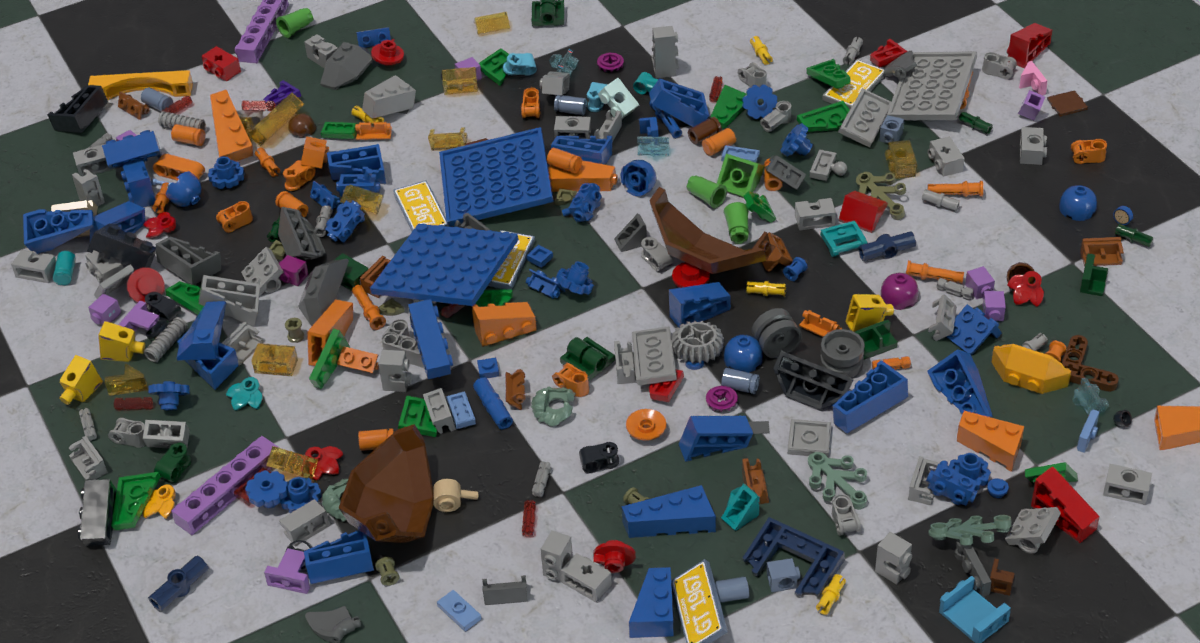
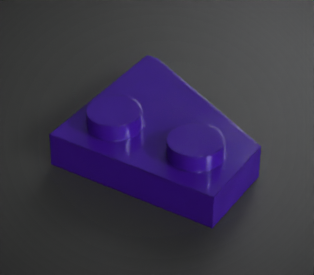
M282 80L278 89L274 88L263 99L264 105L273 111L278 110L283 105L301 97L300 90Z

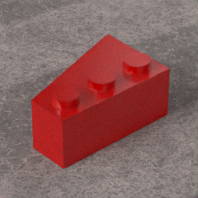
M1033 23L1011 34L1007 49L1008 57L1014 58L1017 66L1025 69L1028 62L1033 61L1051 43L1052 29Z
M1053 466L1036 478L1031 507L1034 509L1057 507L1061 514L1055 525L1079 543L1097 530L1100 516Z

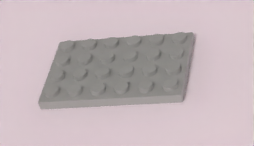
M913 52V61L916 62L917 66L907 71L906 76L899 80L887 115L913 121L956 120L977 59V52Z

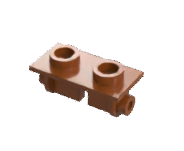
M119 91L118 107L139 120H141L142 114L149 113L150 108L147 104L140 103L132 98L131 95H126Z
M521 369L516 370L513 374L506 372V402L522 410V403L526 399L525 386L523 385L525 383V373Z

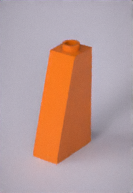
M582 161V165L576 174L552 165L548 168L552 192H558L559 189L578 192L582 184L585 183L597 184L600 187V191H611L613 185H616L618 181L615 166Z
M335 299L307 331L309 365H316L333 328L340 330L343 336H345L353 321L352 302Z
M1157 406L1154 422L1159 450L1200 443V406Z

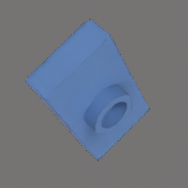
M725 145L721 161H724L726 154H730L757 163L760 150Z
M465 392L446 396V401L457 429L476 424Z
M1091 410L1079 436L1077 451L1085 453L1090 439H1095L1098 431L1096 426L1100 411Z
M454 590L437 601V606L464 631H467L482 619L481 614Z

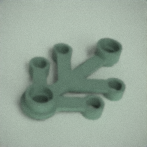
M821 452L809 455L808 465L813 470L812 476L809 478V486L813 489L820 488L822 485L821 471L827 475L826 488L823 490L822 496L825 501L831 502L835 497L834 483H836L850 497L854 509L861 510L867 505L865 493L860 490L856 491L844 480L850 479L864 482L867 479V471L864 468H858L854 472L833 470L830 467L836 466L847 470L851 469L854 463V459L851 456L846 455L841 459L828 458Z
M998 515L994 517L993 523L983 524L981 516H971L963 524L961 519L952 518L947 523L938 522L931 524L929 536L935 540H944L946 537L960 539L961 545L973 544L974 535L981 537V541L984 543H991L994 541V532L982 530L996 529L998 532H1008L1011 527V517L1008 515Z

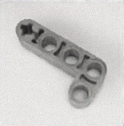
M404 319L394 320L382 335L383 350L405 351L406 359H409L410 364L424 368L421 359L422 354L419 353L415 338H411L409 335L407 321Z

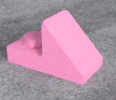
M1032 61L1028 62L1021 74L1019 88L1031 86L1038 94L1045 95L1048 81Z

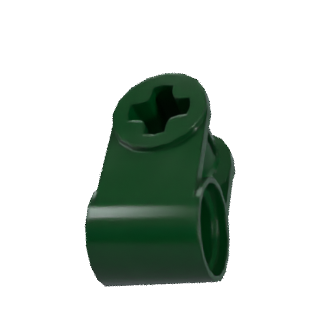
M184 443L173 444L156 463L154 472H159L163 479L176 482L191 464V458L187 454L186 445Z

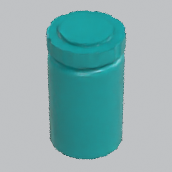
M61 251L57 256L53 281L58 285H68L72 281L76 256L70 251Z

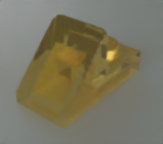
M125 364V374L105 377V385L109 396L148 391L144 374L128 364Z

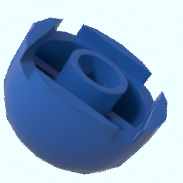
M633 160L621 169V183L626 185L628 188L626 191L629 194L642 196L650 192L655 186L656 172L654 167L647 161Z
M190 171L180 174L177 177L179 180L176 183L172 182L166 191V197L173 204L180 207L196 204L200 200L199 196L202 190L199 179Z
M1082 185L1071 186L1063 192L1059 209L1065 217L1068 215L1072 217V220L1084 221L1090 219L1092 214L1096 212L1097 198L1095 193L1088 187Z
M738 335L731 338L726 344L724 362L728 368L730 366L734 370L749 373L755 371L759 364L761 366L763 350L754 337Z

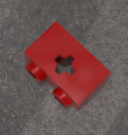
M217 46L202 55L204 69L218 78L228 81L241 72L239 59Z

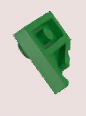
M502 48L479 62L481 72L499 86L506 76V73L503 71V65L507 62L509 55Z
M750 191L744 195L745 205L749 211L756 212L762 220L766 219L770 223L776 220L766 196L762 195L759 197L758 193Z
M406 396L398 429L415 424L421 435L436 437L437 429L432 423L425 400Z
M1066 462L1025 469V477L1033 484H1035L1036 478L1052 466L1067 482L1078 481L1077 473Z

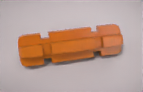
M908 356L901 357V359L898 357L882 359L883 362L894 370L900 369V367L902 369L910 368L911 360ZM880 360L872 361L873 370L877 367V363Z

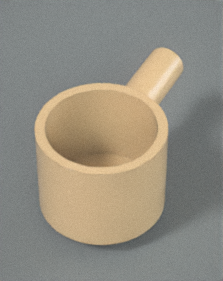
M441 479L434 484V507L439 511H455L461 505V498L478 499L477 491L461 490L460 484L456 480Z

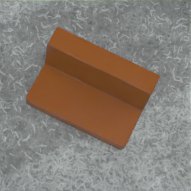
M768 232L770 244L776 247L766 261H762L765 269L770 272L778 263L790 266L793 260L782 239Z

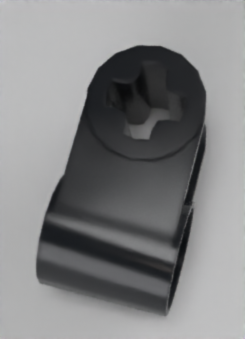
M150 292L145 296L148 312L159 315V320L166 318L170 322L181 313V307L177 302L158 292Z
M606 442L580 449L579 457L583 471L585 473H594L617 467L619 464L617 445L613 442Z

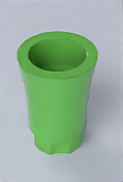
M303 8L277 17L276 25L279 32L284 37L289 38L295 32L313 22L314 18L310 9Z
M697 175L691 176L686 186L689 192L705 201L712 208H718L722 205L727 196L725 185L712 182Z
M730 203L723 210L729 236L735 244H742L748 240L749 210L744 203Z

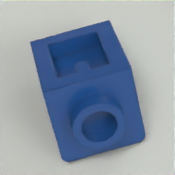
M640 118V133H647L648 137H651L652 144H659L657 118Z

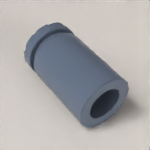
M150 87L145 88L141 94V101L161 112L167 113L173 107V99Z
M557 95L555 98V112L584 115L586 112V98Z
M725 368L721 386L755 394L760 379L757 374L753 375L752 373Z
M746 577L715 582L720 603L749 598Z

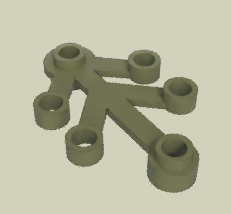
M863 172L857 176L856 183L860 186V193L866 194L869 188L871 190V197L888 202L887 207L890 209V215L893 219L900 220L905 216L903 205L894 203L886 195H904L907 191L905 184L898 183L895 186H877L875 184H894L896 179L893 173H887L885 176H873L870 172Z

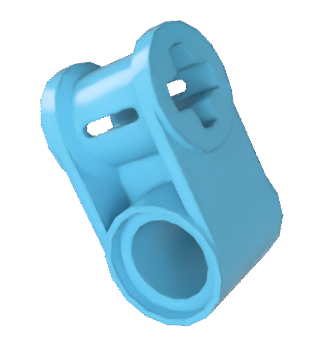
M510 53L507 57V62L503 65V71L508 75L528 76L534 74L537 71V67L531 53Z
M591 83L590 89L587 92L589 99L587 108L589 111L599 112L602 110L604 103L597 94L608 84Z

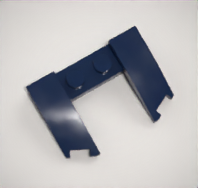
M770 517L743 556V561H749L752 565V573L755 576L761 573L767 562L772 559L779 548H783L812 562V565L795 591L797 596H802V593H815L816 596H819L845 561L844 551Z

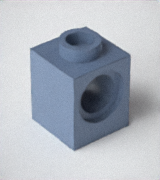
M887 115L880 129V141L897 145L903 134L904 119Z
M792 558L767 562V579L771 592L797 589L800 571L798 566H794Z

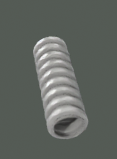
M164 111L158 117L160 126L173 128L175 124H180L205 131L206 123L204 119L185 117L184 115L171 114Z
M175 317L170 325L144 350L145 356L150 361L158 362L159 358L187 331L188 325L185 320Z

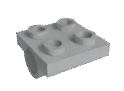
M265 247L241 273L246 282L260 284V297L264 292L273 293L280 288L281 281L279 276L283 273V270L272 250Z
M1044 507L1021 510L1005 538L1008 545H1018L1027 553H1036L1041 543H1045L1061 514L1057 507Z

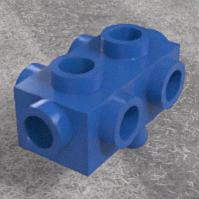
M367 168L365 174H341L340 181L336 183V190L340 193V197L351 199L352 197L369 199L370 197H375L376 192H380V182H377L376 174H372L373 170Z
M595 183L582 184L569 208L562 210L563 216L572 214L576 222L591 220L594 209L598 208L601 204L600 199L602 195L599 192L600 187Z
M346 200L344 204H340L337 207V213L334 218H330L326 223L325 230L328 232L327 236L335 242L338 239L344 243L350 237L357 224L365 220V214L360 209L361 205L354 200L351 203Z
M941 461L935 471H930L926 479L929 482L928 489H931L933 494L937 496L944 495L950 498L956 505L963 504L966 506L968 501L973 503L978 492L974 490L977 481L949 469L947 461Z

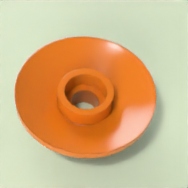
M640 409L633 412L627 418L626 429L632 437L638 440H653L665 432L666 419L656 410Z

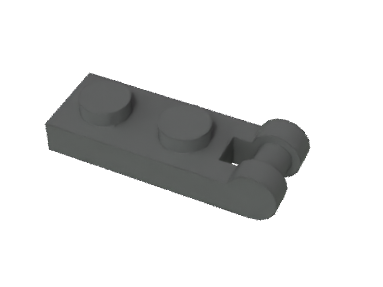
M957 539L955 557L958 560H962L964 571L969 573L970 577L973 576L975 578L973 588L977 589L982 597L989 595L991 580L972 545H961L960 539Z

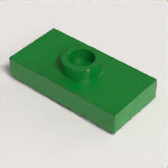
M325 122L320 134L322 138L354 139L357 133L355 126L358 123Z

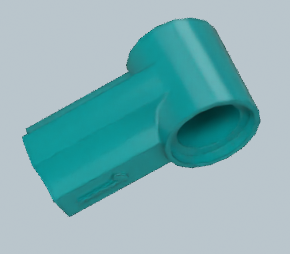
M642 72L634 82L633 89L639 94H645L651 91L658 79L653 78L650 73Z

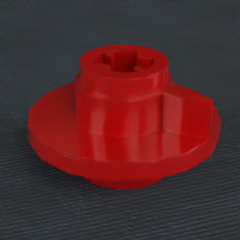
M392 39L384 40L380 44L375 45L371 50V56L376 62L383 65H394L403 60L404 52Z
M686 262L677 265L672 272V280L679 288L707 284L710 276L709 272Z
M152 268L135 270L127 281L129 297L137 303L139 301L145 302V296L150 292H158L163 295L165 289L162 276Z
M618 540L607 541L596 546L593 550V562L603 565L611 573L621 572L624 566L632 564L636 559V551L631 546Z

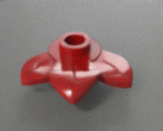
M162 212L157 217L146 220L143 224L149 229L146 238L157 237L163 232L173 231L176 228L175 218L168 212Z
M1028 271L1024 275H1015L1009 280L1007 286L1015 289L1013 293L1015 305L1023 304L1030 300L1035 306H1039L1043 300L1044 291L1040 286L1042 278L1039 273ZM1030 277H1034L1036 279V282L1034 284H1030L1028 282V279Z
M327 446L322 449L320 447L309 448L305 453L309 476L317 481L322 476V473L338 475L339 466L337 459L343 456V452L333 446ZM318 454V457L314 458L312 455Z

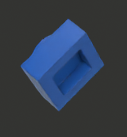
M540 245L536 246L527 255V261L541 268L553 258V252Z
M496 357L477 360L480 378L499 377Z

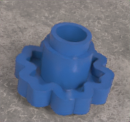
M762 84L760 87L752 85L751 88L746 90L747 95L742 98V106L748 109L747 114L755 119L760 118V116L764 118L776 107L777 96L772 94L773 89L765 84ZM758 99H763L761 105H758Z
M803 123L796 125L785 138L782 144L783 147L780 150L781 153L786 157L794 152L804 156L808 154L813 145L806 138L808 127Z
M220 157L216 160L214 168L209 169L208 178L214 187L219 189L225 186L232 188L244 179V168L240 167L239 162L230 160L228 157Z
M576 261L567 270L561 268L556 275L557 282L574 293L581 295L583 293L589 294L594 287L592 280L588 277L589 267L579 261Z
M165 381L163 384L150 385L148 394L159 396L161 410H177L179 396L190 394V386L175 384L173 381Z
M974 453L959 455L958 459L951 460L948 466L949 469L977 481L974 488L976 491L980 490V486H986L990 479L991 471L988 469V463Z
M265 470L261 473H256L254 479L247 482L245 490L251 504L257 507L274 508L280 504V499L287 497L288 483L285 481L284 475L278 471L269 473Z
M295 477L287 481V497L280 499L282 509H288L289 513H292L314 499L319 503L318 500L322 495L318 483H312L310 478Z

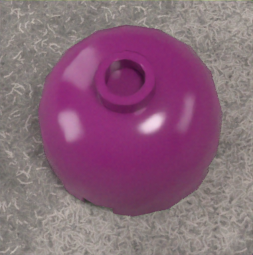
M893 273L883 281L880 296L885 304H892L896 310H904L906 306L911 305L913 307L917 303L919 288L911 275Z

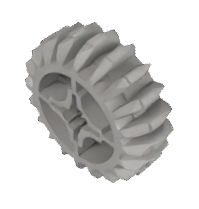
M702 320L701 322L694 321L690 323L687 321L686 325L680 324V328H675L671 343L674 355H677L678 359H684V362L689 360L692 364L694 362H699L700 364L702 360L708 363L709 359L715 360V356H720L724 337L721 329H718L716 325H711L710 322L704 323Z

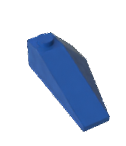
M226 301L205 303L179 344L177 360L217 358Z
M957 349L927 371L935 388L947 397V400L960 410V413L963 414L964 411L993 417L979 371L970 353Z

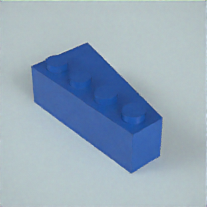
M431 299L408 304L410 325L414 332L415 341H417L419 353L422 354L421 359L427 379L451 374L450 366H453L451 354L447 355L446 352L448 350V343L446 338H442L441 335L444 331L442 323L438 322L436 318L439 317L437 306H433Z
M880 360L874 370L871 369L867 372L866 377L862 381L859 380L852 391H847L833 405L834 424L845 433H849L908 398V379Z
M702 485L622 506V522L629 538L656 536L657 533L676 535V532L689 531V534H696L701 530H708V533L716 532V516Z

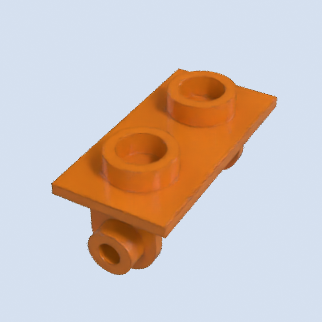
M359 122L355 126L357 131L356 140L391 139L392 126L390 123L374 122V127H372L371 122Z
M811 310L803 312L802 317L805 319L799 324L800 327L822 337L833 330L842 329L836 321H831L825 317L821 319L820 315Z
M343 347L337 365L373 373L374 370L379 369V362H377L379 355Z

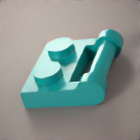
M855 221L821 229L820 235L829 248L832 257L867 244L864 234ZM855 239L858 240V241H854V242H851V243H847V244H843V245L836 246V244L848 242V241L855 240Z

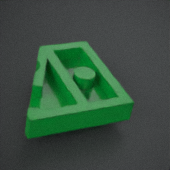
M484 290L476 304L478 307H487L488 304L505 306V303H509L512 299L513 290Z

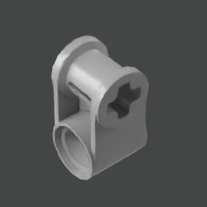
M988 52L984 55L982 71L987 75L1009 79L1012 77L1017 62L1012 57Z
M752 62L748 67L738 69L739 79L748 86L757 85L760 87L762 84L767 85V72L756 63Z
M646 237L642 240L641 247L643 251L641 257L655 271H659L673 263V256L668 255L666 248L655 238Z
M118 418L115 428L108 434L109 439L116 444L137 448L146 446L143 440L145 425L141 421Z
M845 494L836 495L832 500L831 514L838 535L841 536L845 532L850 531L860 532V520L850 497Z

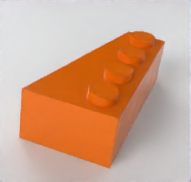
M227 89L211 94L210 100L219 158L228 157L236 162L253 156L252 143Z

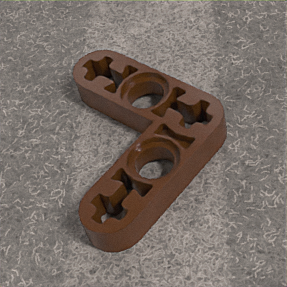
M1081 335L1072 336L1062 361V365L1071 370L1069 382L1107 392L1116 390L1119 378L1115 373L1082 365L1088 340ZM1077 344H1080L1079 349H1075ZM1070 356H1076V357H1078L1079 359H1078V360H1071L1069 357H1070ZM1089 374L1092 375L1094 378L1087 379L1084 377V375Z

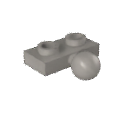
M819 150L809 177L827 181L831 170L836 175L842 176L847 172V165L842 161L834 164L836 153Z

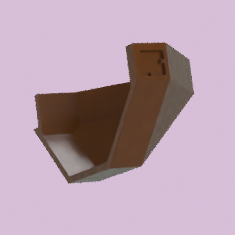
M661 187L657 189L649 200L668 255L711 274L766 261L776 247L770 244L768 233L765 231L755 246L747 250L704 233L668 201L666 190Z
M415 424L396 430L351 471L339 505L340 511L349 524L375 541L406 543L425 536L434 504V491L425 441Z

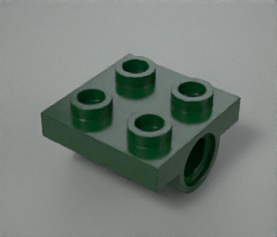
M564 0L532 1V26L564 25Z
M579 337L573 338L567 346V352L560 357L561 364L570 363L587 373L588 382L615 361L613 353L589 337L583 340Z

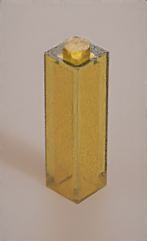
M290 93L252 129L249 136L252 137L254 142L263 146L299 112L304 103L296 95Z

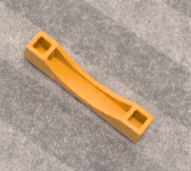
M190 70L90 76L88 85L101 86L107 100L119 96V91L129 93L141 91L148 87L173 97L191 96L193 81Z

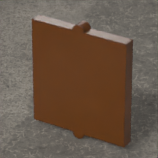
M1075 90L1047 97L1052 109L1060 117L1088 110V106L1084 103L1083 98H1080Z

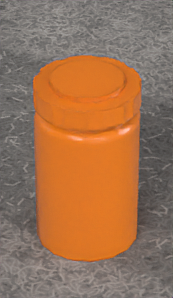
M175 124L171 131L173 141L202 146L206 137L203 129Z
M726 128L703 140V150L708 156H712L723 150L725 145L731 146L735 144V134L730 128Z
M553 147L548 153L547 163L576 174L582 165V158Z
M770 158L764 162L765 167L771 162ZM764 167L765 188L769 191L779 190L782 187V180L766 171Z
M283 191L276 197L275 203L279 208L296 209L302 213V217L305 218L307 216L308 206L289 192Z
M394 429L359 431L360 451L375 450L395 432Z

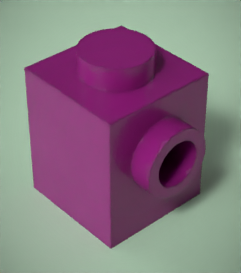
M287 255L279 263L283 270L279 278L285 283L299 286L308 276L306 261Z

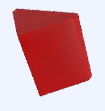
M853 191L844 197L839 221L843 223L855 221L860 229L872 233L888 202Z

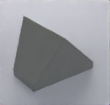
M637 213L614 238L620 251L624 252L641 247L642 240L647 237L646 225L641 215Z

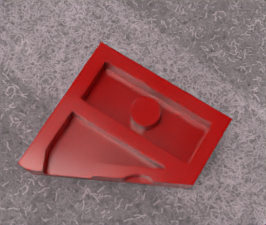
M888 39L886 46L881 45L878 50L870 54V61L878 67H885L908 51L893 40Z
M676 369L677 380L649 384L650 398L669 402L684 378L683 370Z

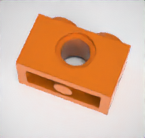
M306 136L301 165L322 168L323 163H327V153L329 152V147L326 146L327 140Z

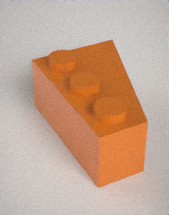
M528 302L505 303V306H495V304H488L487 307H478L477 304L472 306L475 332L482 347L536 331L535 315Z
M964 411L958 426L957 442L977 453L982 452L990 457L989 460L1004 464L1006 469L1012 472L1022 443L1024 426Z

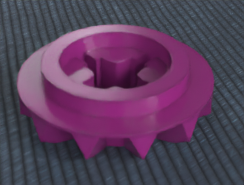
M605 53L597 59L599 69H604L605 72L611 71L612 73L613 70L618 71L619 68H623L624 59L617 53Z
M726 386L713 387L706 394L707 406L712 407L713 411L719 409L721 413L724 409L730 411L731 407H735L738 401L737 393L732 388ZM725 397V400H722L721 402H718V399L721 400L722 398Z

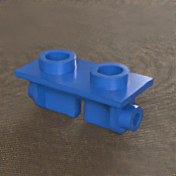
M389 27L356 32L358 44L363 48L375 46L384 40H391Z
M313 181L310 197L322 207L330 206L333 210L343 203L342 199L332 195V192L325 185H319L316 181Z
M529 269L532 276L526 279L528 287L539 292L544 286L541 292L551 298H558L560 290L565 292V289L557 282V278L552 277L550 279L540 270L536 272Z

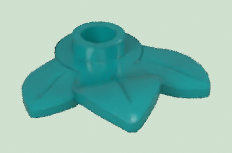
M247 377L241 383L232 385L226 393V396L232 398L231 404L235 411L246 404H249L254 409H258L263 399V395L259 391V381L254 377Z

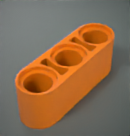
M163 154L153 165V170L157 175L176 181L179 180L177 177L187 171H190L198 179L205 173V167L201 163L170 154Z

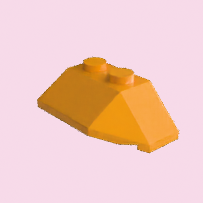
M1015 344L995 346L993 349L992 364L1004 382L1040 394L1066 388L1069 385L1071 370L1065 368L1062 363L1050 355Z

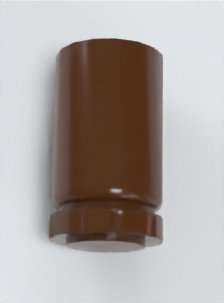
M711 117L688 129V137L696 145L722 131L721 124L716 117Z

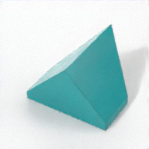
M746 484L732 490L726 510L721 518L734 530H739L759 516L760 496Z

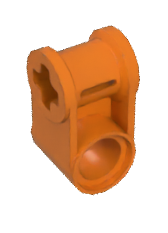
M527 88L524 91L521 107L522 118H540L539 91L536 88Z
M1102 139L1078 140L1071 144V151L1074 153L1073 160L1077 164L1101 163L1106 158L1107 143Z
M298 160L292 166L283 171V176L286 179L285 189L296 191L312 180L316 173L315 167L301 165V160Z
M240 201L218 212L216 220L222 224L225 232L230 233L244 225L250 224L253 221V216L249 203Z
M566 363L561 371L555 372L552 375V379L558 387L571 389L576 393V397H584L589 393L587 373L570 363Z

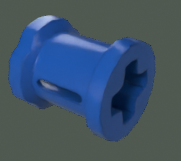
M795 257L792 264L783 269V273L788 280L795 281L801 272H805L808 269L807 263L802 258Z

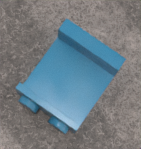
M971 576L965 581H960L954 590L950 593L946 592L941 597L939 613L972 641L982 643L1009 621L1011 608L1005 603L998 608L994 607L973 589L975 578Z

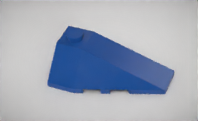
M40 209L23 214L24 245L30 251H34L37 254L50 251L93 228V211L71 210L70 212H63L61 210L46 211L45 209Z

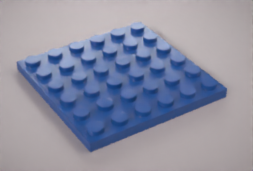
M541 127L439 152L446 222L449 224V227L455 226L457 220L463 224V215L465 213H469L475 219L480 220L554 202Z
M424 223L418 224L370 287L371 294L417 300L431 299L434 302L474 306L518 242V234L476 230L473 228L427 225Z

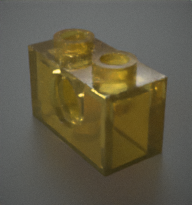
M910 140L889 142L888 150H885L886 160H889V171L893 172L895 179L916 177L917 162Z
M258 343L252 357L254 373L292 376L298 361L295 346Z
M272 446L266 466L312 479L318 460Z

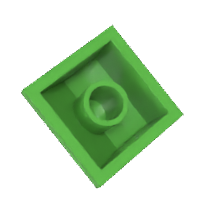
M726 154L717 183L725 185L727 192L744 197L748 191L753 192L758 186L765 166Z

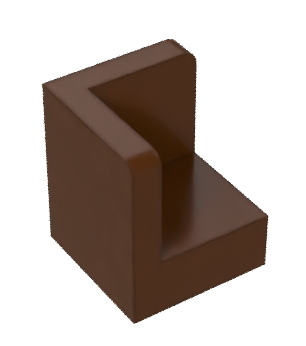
M995 558L990 576V591L1010 596L1014 573L998 569L999 559Z

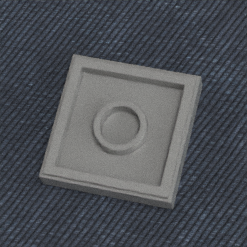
M131 264L100 283L94 293L96 299L103 293L108 295L125 284L129 276L134 272Z
M791 419L787 454L809 456L812 453L821 452L828 457L831 422Z

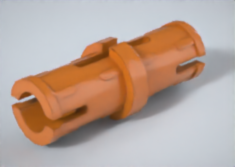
M258 148L259 153L255 151L254 154L260 160L261 166L267 169L272 177L277 176L278 174L275 170L280 173V168L274 163L273 157L268 155L264 148Z
M168 182L161 185L160 191L155 196L156 201L152 207L154 212L158 207L157 213H162L165 205L169 202V199L166 197Z

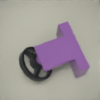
M139 301L118 325L132 329L135 332L139 327L148 330L146 337L152 339L168 326L169 321L166 318L159 320V315L148 312L146 302Z
M296 540L290 543L278 568L267 566L264 571L267 585L307 594L310 589L307 574L299 573L300 570L306 569V565L302 567L305 562L304 550L300 548L295 549L293 545L299 542L305 543L309 548H312V545L304 540Z

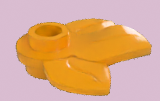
M167 484L161 486L158 490H154L143 510V517L148 518L159 512L166 519L175 506V489Z

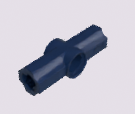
M912 231L892 237L889 234L880 235L876 241L858 246L860 258L862 261L880 256L892 258L898 251L915 247V235Z
M197 555L181 569L172 570L167 576V581L148 597L149 602L155 609L162 611L177 597L187 595L190 592V585L209 569L208 564Z

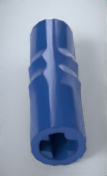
M485 377L476 380L473 388L498 428L506 429L510 427L513 423V418L489 380Z

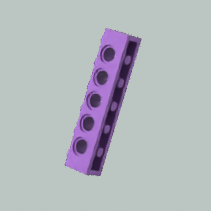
M262 0L260 6L257 7L255 15L252 16L250 24L247 25L245 33L241 36L240 42L235 47V54L239 62L258 63L277 28V17L283 16L289 6L288 0Z
M263 436L252 442L249 447L239 453L232 461L223 466L220 471L171 510L175 524L190 535L195 534L245 491L247 482L254 479L256 473H261L265 470L269 471L282 460L279 447Z

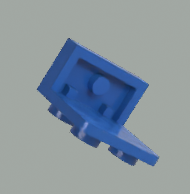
M967 304L955 318L953 333L946 337L962 350L972 355L990 334L998 339L1002 332L998 328L999 324L994 319L990 318L988 320L984 317L985 313L979 308L973 309Z

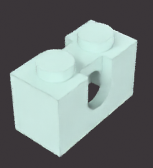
M619 78L605 86L597 94L600 100L611 108L610 111L614 117L618 110L621 111L623 119L639 106L638 102Z

